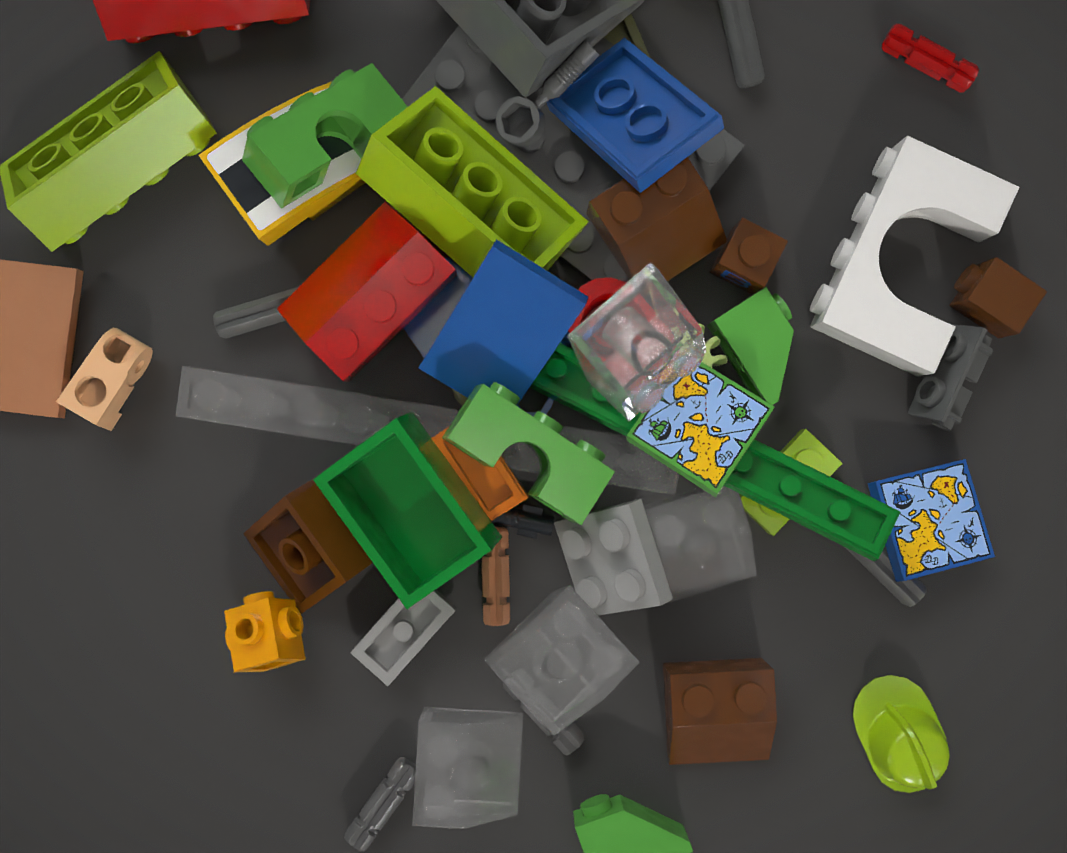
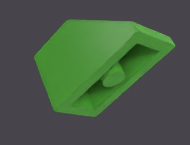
M765 287L706 326L713 336H718L721 340L719 346L748 391L774 405L779 401L794 329L788 322L792 319V315L785 301L777 293L771 295L767 287Z
M607 794L593 796L583 801L580 809L573 811L575 829L584 853L693 852L683 824L620 794L611 798Z

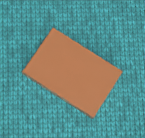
M0 259V411L65 418L66 408L56 401L70 382L84 271L75 268Z

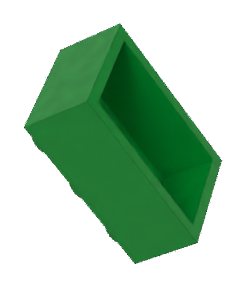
M413 412L395 418L313 479L406 609L412 607L492 551L502 538V535Z

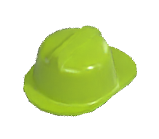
M887 675L873 679L861 689L855 699L853 709L856 732L872 769L880 781L894 791L911 793L926 788L929 790L936 788V781L941 778L947 769L950 753L946 736L930 700L918 685L907 678Z

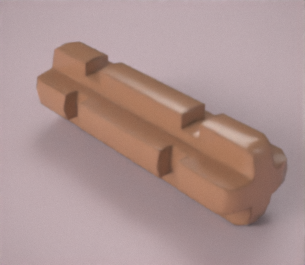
M496 527L502 538L492 551L482 557L483 597H486V603H483V622L489 626H503L510 622V603L506 602V597L510 596L509 555H505V549L509 548V534L505 527Z

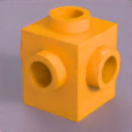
M272 591L258 592L245 596L243 598L244 605L224 611L227 626L225 640L231 651L234 672H264L306 659L301 635L304 624L301 613L296 607L295 600L275 598Z

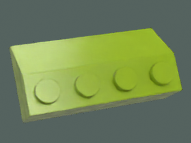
M158 51L0 165V176L7 209L53 252L64 243L71 244L79 240L86 233L89 225L104 214L110 215L119 211L127 203L129 196L144 185L149 186L158 183L167 175L169 168L180 159L201 152L208 145L210 138L217 134L206 113L163 54Z
M436 86L371 135L355 173L472 277L476 274L496 239L548 271L589 222Z

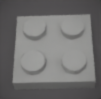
M641 499L590 511L582 525L570 522L565 518L554 522L584 618L661 606L673 599Z

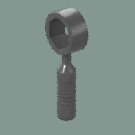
M586 40L544 82L542 93L533 102L528 98L517 96L508 99L501 105L497 111L496 127L502 138L519 147L530 146L540 139L546 124L541 108L550 99L559 98L570 84L599 56ZM520 107L531 110L534 125L520 138L511 135L508 119Z

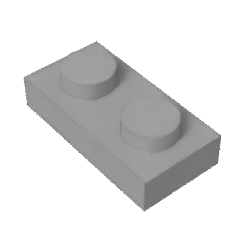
M437 589L409 609H406L398 598L350 653L385 685L389 686L456 611L457 607Z

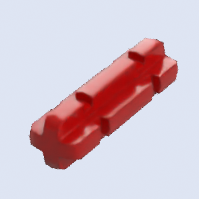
M896 23L889 30L881 47L884 52L897 59L900 55L906 57L904 63L937 81L943 77L946 79L945 85L959 93L965 92L975 81L979 72L976 64L965 58H962L960 62L957 61L954 52L922 35L918 39L913 37L914 31L900 23Z

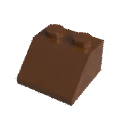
M688 157L641 193L625 179L621 180L589 201L586 215L642 298L728 242L708 187Z
M313 479L285 495L243 533L289 599L296 601V607L301 614L373 563Z
M763 658L663 663L669 765L769 760L777 725L774 669Z

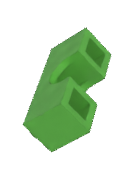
M373 63L357 72L349 69L339 74L331 82L329 88L317 95L308 92L299 97L290 106L289 111L275 119L272 116H266L253 124L247 132L242 161L282 209L323 183L332 159L321 147L317 140L318 138L323 136L340 138L347 142L362 159L371 135L408 106Z
M493 382L490 388L485 384L475 386L442 438L482 465L492 468L506 448L518 442L527 444L536 452L540 463L538 478L528 495L568 521L582 525L615 473L614 470L602 463L606 455L584 440L580 439L575 445L561 436L560 432L563 426L548 415L537 411L534 416H531L516 406L520 398L501 384Z

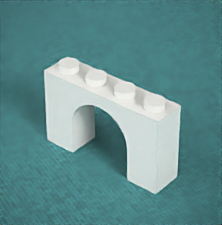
M907 135L892 149L886 147L880 154L872 171V175L878 177L871 194L865 192L852 214L851 220L857 222L850 240L844 238L840 242L831 260V266L835 267L836 270L829 286L822 284L811 303L810 311L815 313L810 327L915 376H923L935 373L955 330V326L902 302L889 290L884 282L879 266V251L885 233L896 220L915 217L930 220L976 242H981L999 233L1019 190V186Z

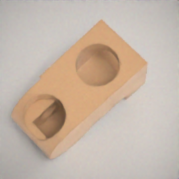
M111 328L98 340L56 402L91 423L112 431L122 415L119 413V410L132 392L134 383L143 375L151 361L152 348L118 328Z

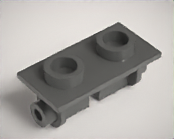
M951 324L955 326V330L934 374L924 376L922 382L917 387L914 400L907 414L933 420V425L947 431L952 430L954 423H961V417L973 393L963 387L962 384L965 379L969 382L977 383L989 356L993 353V349L990 347L993 339L985 335L987 329L984 327Z

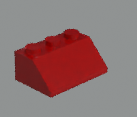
M384 202L277 310L303 342L342 381H351L457 276L456 269L412 225Z

